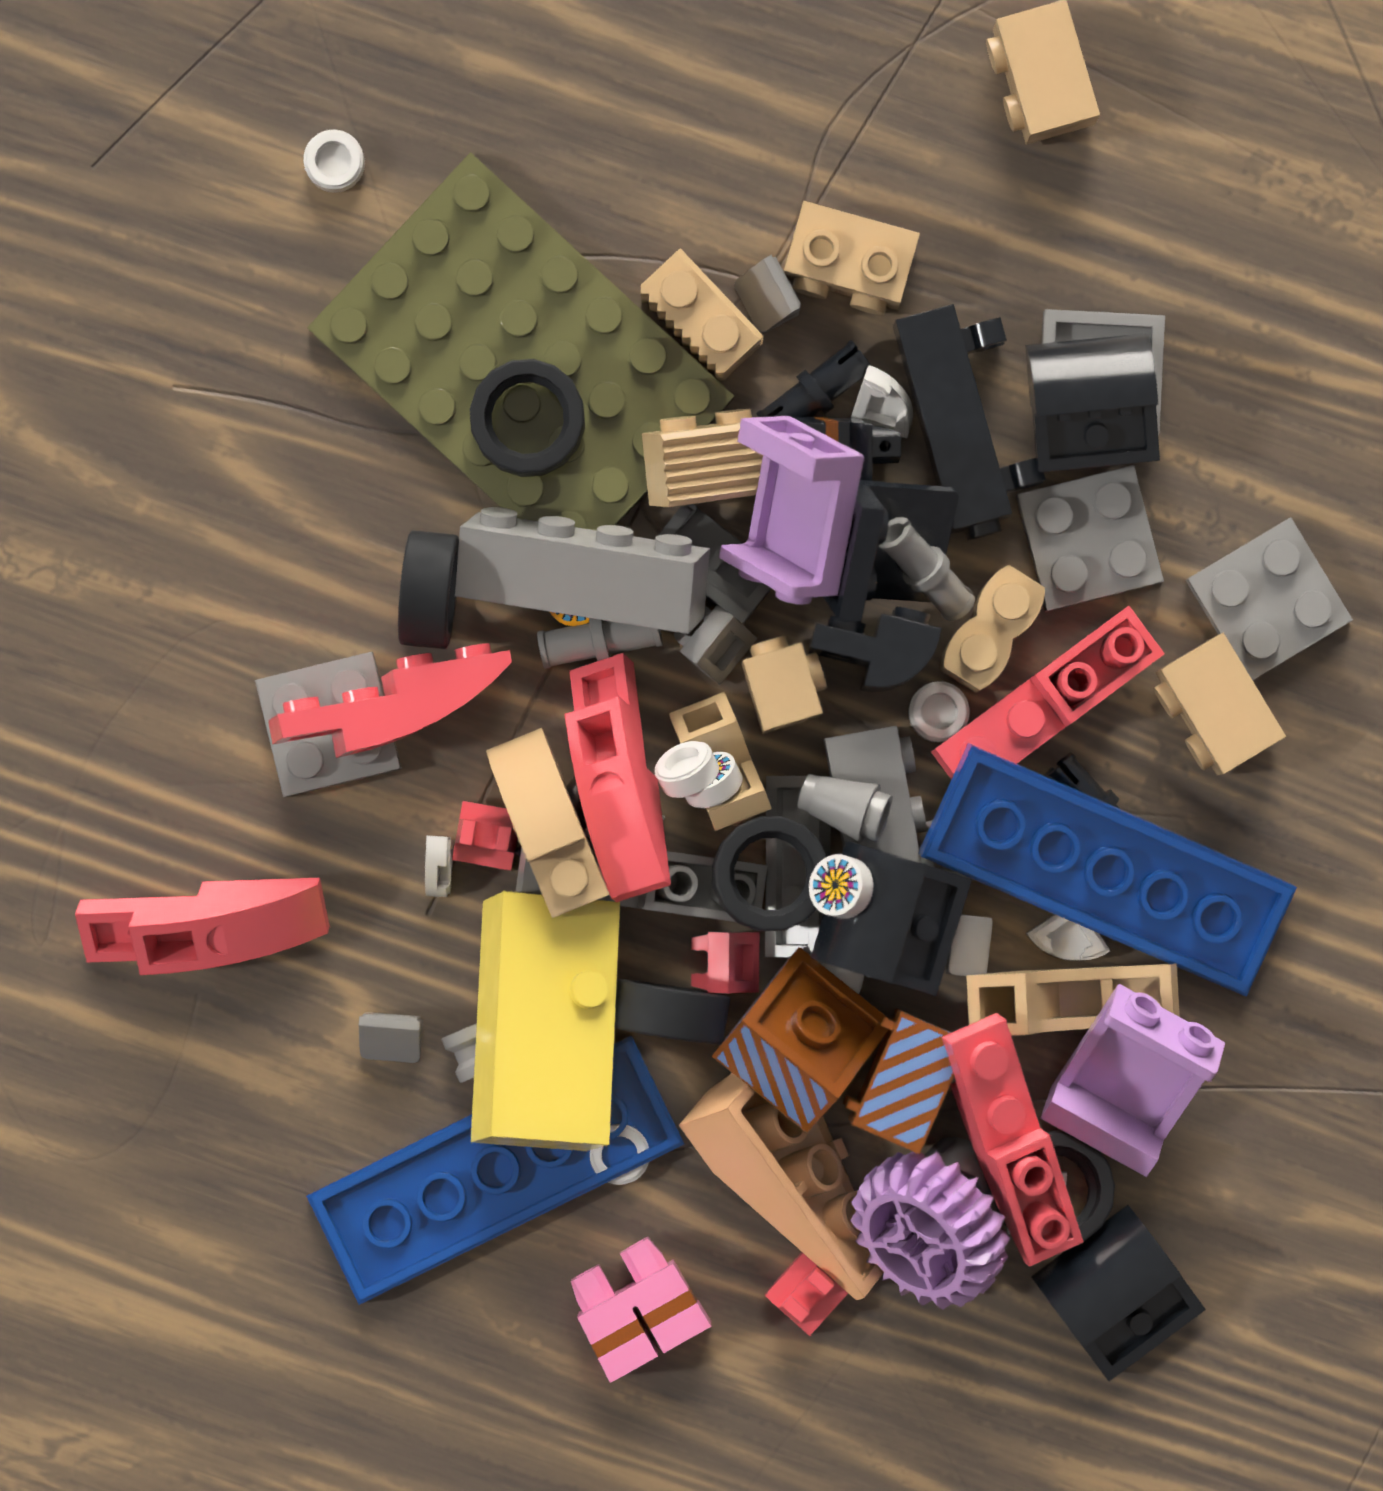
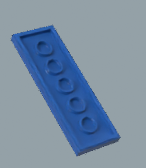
M970 743L965 748L918 852L921 857L1164 962L1177 964L1178 968L1246 997L1297 889L1296 886L1285 880Z
M629 1036L614 1044L610 1126L620 1125L614 1132L610 1133L609 1145L604 1146L602 1149V1160L608 1169L596 1174L591 1165L590 1151L472 1143L471 1114L306 1197L360 1305L685 1143L633 1037ZM626 1125L637 1129L645 1137L649 1145L648 1149L638 1153L635 1144L630 1139L619 1136Z

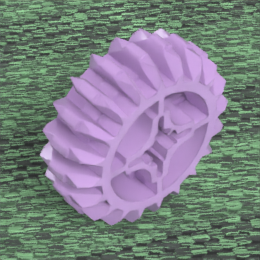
M913 1151L909 1154L898 1152L893 1157L887 1158L880 1166L874 1167L865 1176V1182L859 1187L856 1197L851 1202L856 1212L850 1221L854 1227L860 1230L855 1242L868 1248L870 1252L866 1262L877 1264L884 1272L882 1281L892 1279L899 1285L901 1296L912 1292L922 1306L933 1301L936 1306L943 1310L951 1304L962 1307L966 1302L972 1301L979 1293H984L996 1281V1275L1002 1270L1003 1263L1008 1258L1005 1246L1010 1237L1000 1228L1005 1217L993 1211L990 1207L994 1196L983 1195L976 1187L978 1177L970 1180L961 1174L958 1162L946 1166L937 1152L929 1157H925L922 1152L920 1154Z

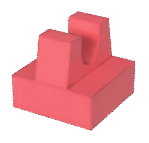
M463 801L452 860L512 871L518 836L507 809Z
M708 932L707 935L691 938V950L708 952V972L691 974V986L708 990V993H759L760 932Z
M801 1252L765 1292V1297L805 1333L811 1336L848 1293Z

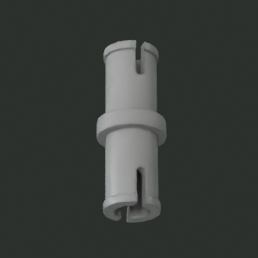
M898 517L890 520L887 538L884 544L878 546L903 570V580L913 591L923 592L941 612L945 620L955 621L965 616L973 607L975 596L972 590L966 587L949 568L950 560L940 548L930 547L911 526V522L907 518Z
M589 618V623L537 632L544 669L597 658V661L611 657L612 654L651 646H663L661 629Z

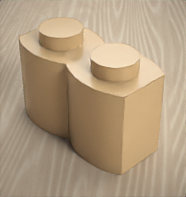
M1011 565L999 570L978 594L973 608L972 619L964 623L948 641L942 654L940 671L975 693L990 685L1005 668L1011 654L1013 640L1026 631L1037 618L1044 602L1045 587Z

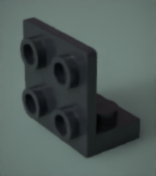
M859 481L838 595L823 596L838 621L862 622L865 603L872 599L931 602L923 592L913 591L903 580V570L878 545L884 544L887 538L889 521L898 517H904L911 522V526L930 547H938L946 555L959 494L953 487Z

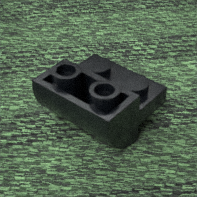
M1146 333L1025 345L1038 472L1160 461L1156 405H1159L1152 348Z
M895 606L891 616L881 614L877 620L873 637L864 635L866 626L864 623L838 621L836 616H830L827 626L816 623L808 653L816 652L821 657L866 667L861 691H888L907 683L926 666L936 650L942 628L929 625L931 614Z
M846 841L842 855L858 859L868 867L873 879L872 896L866 908L852 918L841 919L823 914L810 958L937 996L972 879Z
M1129 1205L1106 1220L1103 1226L1083 1241V1243L1066 1250L1031 1276L1108 1381L1114 1379L1206 1310L1183 1279L1178 1269Z

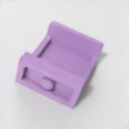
M790 416L741 418L737 442L763 455L748 540L742 544L721 545L719 558L739 569L740 577L767 585L776 591L775 596L778 599L788 603L808 604L811 602L812 597L838 595L864 455Z
M1118 984L1051 1085L1041 1119L1147 1177L1159 1159L1163 1141L1203 1082H1210L1216 1075L1225 1042L1216 1038L1205 1026L1195 1022H1187L1162 1008L1149 995L1133 992Z

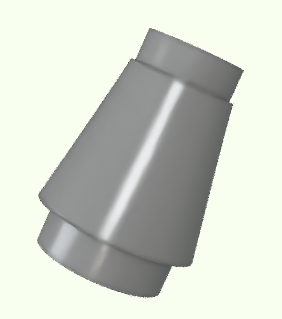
M809 774L799 795L798 808L807 811L812 816L858 842H862L864 838L877 842L887 823L893 796L881 792L879 784L824 776L818 777Z

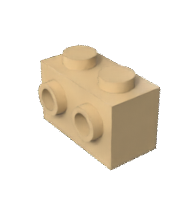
M1067 0L1057 1L996 19L993 27L994 37L986 39V44L995 74L1005 72L1011 95L1003 97V103L1012 132L1022 130L1027 145L1095 125L1100 112Z
M803 201L784 273L788 280L794 281L792 288L795 292L819 299H826L828 291L852 297L850 306L857 310L875 315H884L886 307L898 310L920 233Z
M1224 632L1155 672L1161 684L1154 687V691L1163 708L1172 719L1179 714L1192 733V736L1185 739V743L1203 771L1212 767L1216 775L1225 774L1286 737Z
M786 636L777 637L751 646L752 657L742 661V669L762 734L819 718L823 712L817 692L825 690L827 686L817 653L805 655L802 642L789 646Z

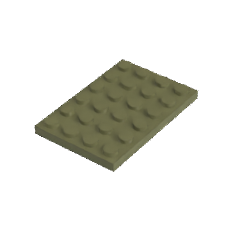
M471 152L307 327L315 337L499 507L512 509L517 512V518L539 521V518L545 516H560L574 520L575 527L596 531L600 526L617 525L648 492L642 433L661 431L660 420L673 417L696 416L697 426L709 425L715 420V412L723 411L735 398L726 387ZM536 359L556 366L573 380L583 400L585 430L579 448L564 466L543 476L520 477L501 471L483 456L471 432L470 406L476 388L492 370L511 360ZM519 383L506 389L496 400L492 412L493 430L499 441L510 450L522 454L538 453L550 447L559 437L564 423L563 408L557 396L548 388L535 383Z

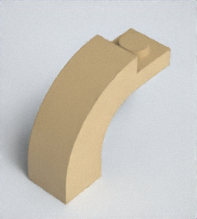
M539 728L486 750L503 801L551 917H557L610 895L565 786V780L544 729Z
M1177 964L1060 968L966 976L969 1025L997 1013L1006 1019L1011 1035L1089 1029L1118 984L1133 992L1149 995L1162 1008L1180 1017Z

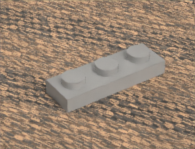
M766 776V794L772 808L766 811V817L783 816L803 824L820 840L826 856H830L831 826L812 816L807 811L798 808L799 795L807 776ZM766 838V865L768 867L766 874L765 910H779L791 905L801 895L806 882V866L801 854L790 843L777 838ZM817 909L805 922L785 931H765V957H790L798 947H801L811 955L824 913Z

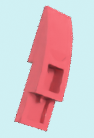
M1127 606L931 751V753L950 779H952L968 743L1017 764L1165 653L1131 607Z
M490 643L471 645L455 649L456 659L433 663L432 653L407 656L396 660L398 669L391 670L381 677L385 696L379 697L378 687H368L342 693L343 703L320 707L319 697L283 703L284 713L277 714L268 720L272 744L332 734L335 756L339 758L369 751L401 740L444 718L489 686L512 663L510 650L492 653Z
M620 653L569 671L574 711L565 714L570 754L581 806L601 873L610 897L615 902L671 885L658 779L646 766L634 662L624 653Z
M320 878L202 882L197 896L80 900L75 912L87 963L137 961L140 975L179 973L236 964L304 944L328 934L330 928Z
M995 1013L943 1036L942 1039L956 1082L950 1085L960 1115L997 1207L1005 1217V1224L1024 1262L1030 1267L1083 1243L1051 1137L1039 1126L1006 1019Z

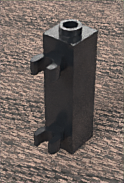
M954 304L895 320L893 330L937 486L953 487L959 494L951 534L965 531L968 541L1002 531L1000 520L1008 519L1012 515L1007 493L1039 485L1046 480L1044 472H1038L1036 457L1002 468L999 467L968 354L1005 345L1004 342L1007 339L1001 317L961 329Z

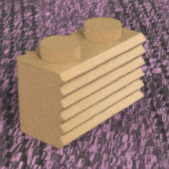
M681 248L641 284V303H649V310L657 312L658 320H666V329H674V337L682 338V346H691V355H699V363L707 364L708 372H716L715 378L718 381H724L763 344L764 336Z
M751 409L715 412L716 424L697 426L696 416L661 419V431L642 433L649 506L674 507L756 495L763 455L737 442L741 418H752Z

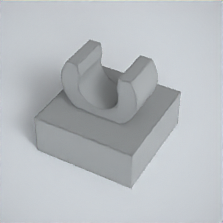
M717 604L713 610L705 606L704 621L692 636H688L686 633L675 632L674 637L683 646L680 652L704 674L721 685L757 638L733 615Z

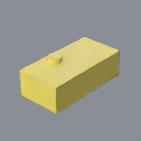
M503 891L483 901L471 1125L472 1143L590 1151L609 1145L620 902L596 900L552 918L543 895Z

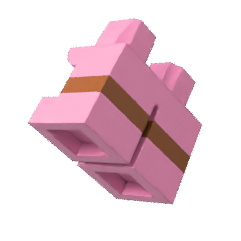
M645 1237L620 1252L623 1261L635 1280L614 1292L599 1264L571 1279L577 1303L581 1308L577 1318L610 1383L658 1357L659 1350L636 1313L635 1306L640 1310L663 1353L711 1327L709 1316L693 1294L674 1259L667 1262L662 1252L649 1237Z

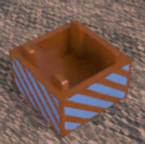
M798 947L767 983L712 1057L807 1133L838 1100L889 1029L881 1026L883 1018L886 1017L883 1013L817 960L810 958L811 955L801 947Z
M896 1008L892 1019L884 1017L881 1022V1026L889 1030L881 1041L857 1098L845 1095L842 1104L845 1105V1108L851 1110L848 1119L852 1125L920 1154L954 1077L942 1039L943 1036L952 1032Z

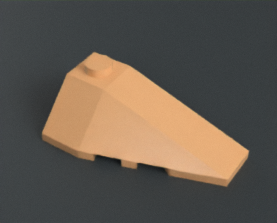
M731 1073L703 1095L682 1120L679 1127L718 1178L855 1300L865 1298L884 1272L877 1264L866 1262L870 1254L868 1248L855 1242L860 1230L854 1227L850 1220L856 1212L851 1202L856 1197L857 1191H854L842 1163V1159L849 1156L842 1138L833 1140L823 1116L806 1133Z

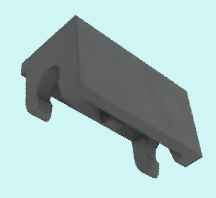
M694 504L682 505L659 535H682L692 540V546L710 548L706 599L715 606L717 604L741 624L744 625L771 591L772 588L763 583L752 582L740 577L739 569L719 558L721 545L742 544V542Z

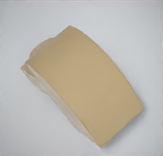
M725 692L669 713L680 744L698 741L709 745L712 752L729 753L733 756L742 774L741 786L730 799L717 806L706 808L715 831L730 825L744 824L752 820L756 815L772 809Z

